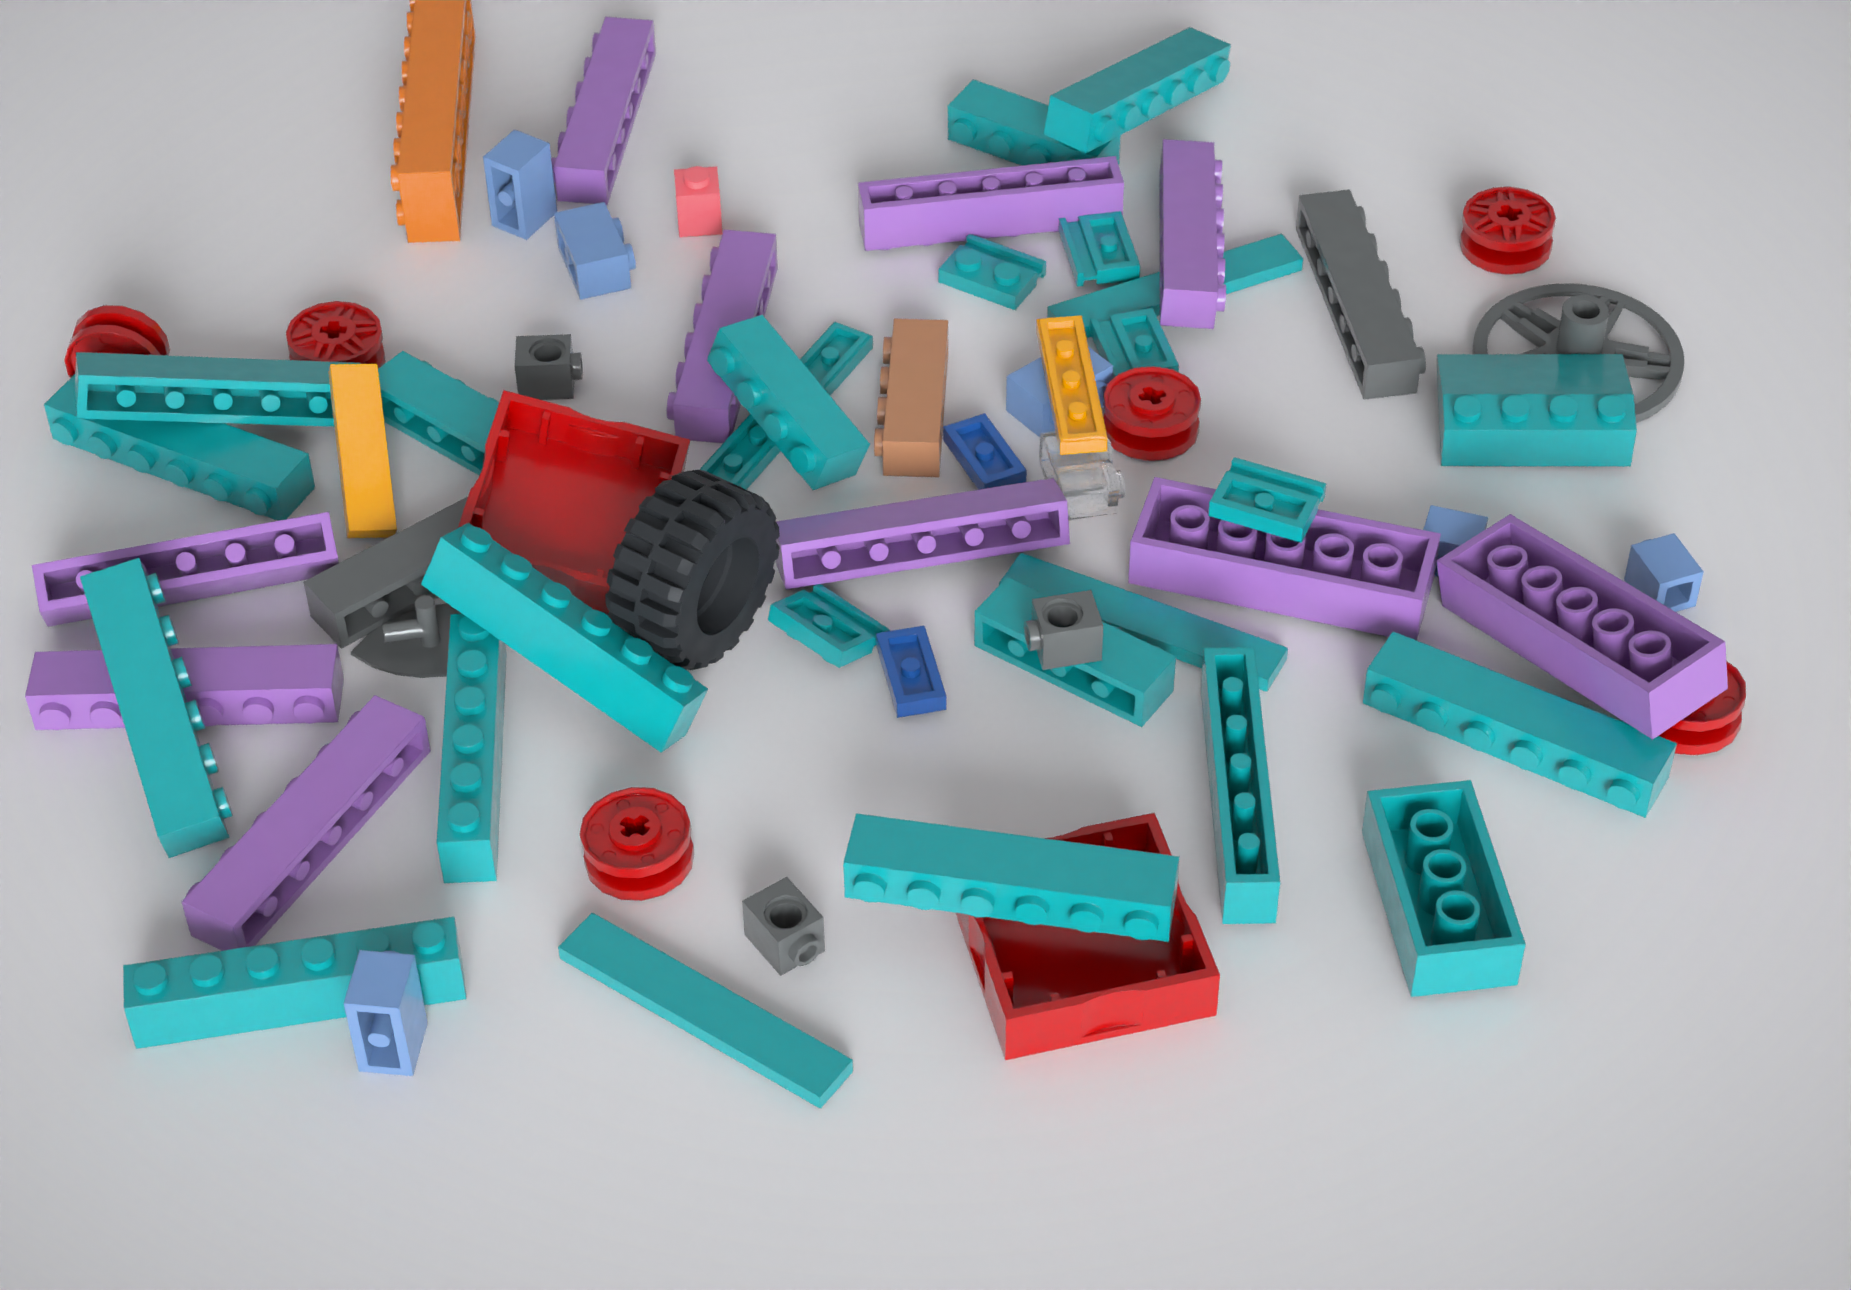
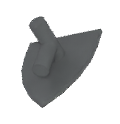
M420 596L415 600V610L382 623L380 627L369 633L351 651V655L372 668L394 675L416 678L446 677L450 614L462 613L448 603L435 605V601L431 596Z

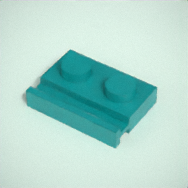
M1121 211L1078 216V221L1067 222L1066 218H1059V234L1077 287L1084 286V281L1095 280L1096 284H1104L1140 278V263Z
M969 234L966 244L964 246L959 245L939 267L938 283L1016 310L1037 286L1039 277H1045L1046 261Z
M1153 308L1109 315V320L1098 322L1097 317L1090 318V334L1101 357L1113 365L1112 379L1122 372L1139 367L1155 366L1179 372V364Z
M1234 457L1230 470L1225 472L1209 502L1208 516L1302 543L1318 512L1320 502H1323L1325 498L1326 483Z
M815 584L813 591L810 593L802 590L772 603L768 616V621L786 632L789 637L798 640L822 656L826 662L838 668L871 654L873 647L876 646V633L890 631V629L821 584Z

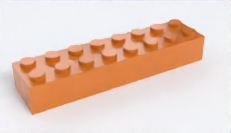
M409 0L411 12H407L408 36L404 37L406 61H402L403 86L399 87L401 112L396 114L398 138H394L393 143L395 164L398 165H391L392 190L400 191L401 199L396 201L397 222L399 226L405 225L408 243L460 241L476 43L471 0Z

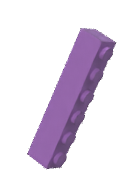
M605 17L600 33H594L592 56L586 57L584 62V80L577 82L575 106H569L566 132H560L557 158H551L557 201L588 204L605 202L608 205L656 56L653 20Z
M1163 139L1159 172L1161 326L1214 329L1216 311L1224 312L1225 259H1223L1225 234L1222 233L1224 208H1222L1223 184H1221L1222 160H1215L1214 142Z
M1116 156L858 182L859 226L865 251L967 241L969 234L985 239L1004 236L1015 237L1042 232H1059V218H1066L1067 222L1078 221V216L1115 211H1121L1123 215L1124 180Z
M724 230L719 247H712L710 255L711 275H704L701 291L703 302L702 304L696 303L694 308V333H687L684 347L686 360L685 362H679L676 369L677 391L670 392L667 400V419L674 420L675 436L687 438L690 441L724 443L733 433L741 403L721 377L714 372L712 366L707 361V357L719 328L760 315L765 317L778 269L776 234Z
M1054 478L776 521L780 531V537L776 540L780 547L776 566L785 589L1070 544L1067 499Z
M329 512L35 564L32 565L39 612L46 625L51 627L92 619L80 576L136 558H140L147 576L154 573L158 576L166 602L157 604L158 607L308 580L337 565L339 561Z
M337 644L171 648L174 659L179 657L184 659L192 686L183 690L187 702L196 699L205 726L312 724L339 721L344 676ZM102 650L35 652L25 693L35 730L125 728Z
M376 695L360 711H356L341 732L329 744L324 745L319 750L313 762L298 777L293 778L288 783L284 793L270 808L256 817L252 827L234 846L224 851L213 869L200 882L195 883L189 889L182 901L190 935L221 951L255 946L430 753L425 717Z

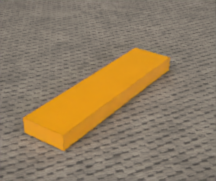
M1082 316L1036 319V333L1060 455L1106 452L1108 438Z
M330 364L328 374L347 538L390 537L396 534L397 525L377 364Z

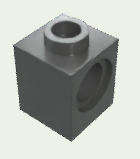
M571 334L516 336L514 368L518 394L539 400L574 399V380H582L583 367L581 352L573 353Z
M1091 590L1032 599V620L1024 622V633L1027 648L1029 651H1037L1042 670L1102 661L1103 623Z
M788 877L742 901L745 936L780 976L798 966L809 964L825 951L823 916Z

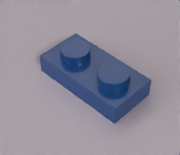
M985 413L943 427V441L978 490L1027 482L1026 468Z
M925 625L876 633V648L897 718L947 710L946 693Z

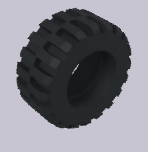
M697 469L675 474L671 480L661 482L655 487V493L652 496H647L638 506L640 511L634 519L630 518L624 529L626 534L621 544H617L613 554L615 562L613 568L609 569L607 584L610 586V589L605 594L606 607L609 610L607 615L615 625L634 638L647 642L654 652L673 665L686 670L708 667V664L718 662L724 657L725 651L732 650L739 643L740 635L743 631H748L754 622L753 616L758 607H762L767 597L764 594L768 584L773 581L775 574L773 566L775 560L778 559L780 549L776 542L780 537L779 526L775 521L777 518L769 503L763 497L707 471Z

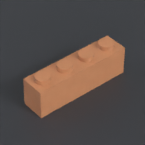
M894 318L892 337H884L883 364H890V366L881 367L880 394H887V397H878L877 425H884V429L875 428L874 456L883 457V476L940 477L948 367V320Z

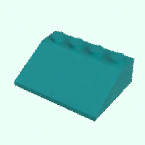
M1437 354L1441 466L1631 467L1637 426L1634 394L1623 354Z

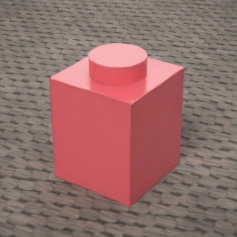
M694 166L687 169H674L679 237L721 235L722 219L717 166Z

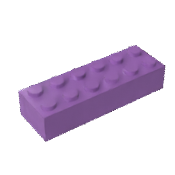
M1154 477L1130 541L1129 584L1388 637L1394 631L1414 640L1418 639L1435 577L1441 533L1318 509L1302 543L1208 516L1209 502L1216 489Z
M1511 514L1437 560L1443 607L1652 740L1728 689L1726 644L1724 640Z

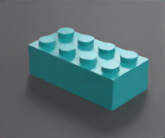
M1471 780L1367 791L1362 835L1410 996L1417 997L1518 985L1526 943Z

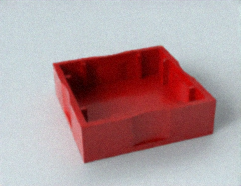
M503 390L485 444L483 468L476 483L470 489L458 528L466 523H470L474 527L485 530L501 546L513 554L524 557L540 573L553 582L563 584L576 598L592 609L607 615L609 610L606 607L605 594L610 589V586L607 584L609 569L613 568L615 562L613 554L617 544H621L626 534L624 529L630 518L634 519L640 511L638 506L647 496H652L655 493V487L663 481L671 480L673 475L684 472L690 439L626 422L596 419L579 413L570 407Z
M1155 812L1085 826L1067 834L1045 838L1172 855ZM1179 883L1177 884L1169 942L1150 939L1139 940L1129 936L1100 932H1082L1077 929L1041 924L1029 925L1020 921L990 917L979 918L968 914L956 913L1005 1060L1217 1016L1220 973L1198 918L1186 903Z

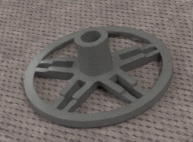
M1563 283L1541 285L1521 290L1507 296L1492 306L1480 320L1474 335L1472 354H1488L1487 340L1493 326L1501 318L1513 330L1538 347L1521 354H1623L1629 377L1665 379L1657 391L1635 404L1636 423L1656 414L1673 399L1681 384L1684 370V352L1681 342L1673 328L1661 315L1630 296L1598 286ZM1573 296L1564 302L1561 320L1556 319L1539 308L1533 310L1524 305L1526 302L1541 298ZM1610 303L1615 304L1614 310L1609 314L1608 306ZM1623 308L1642 317L1659 333L1666 344L1669 355L1650 352L1649 347L1608 339L1607 336Z

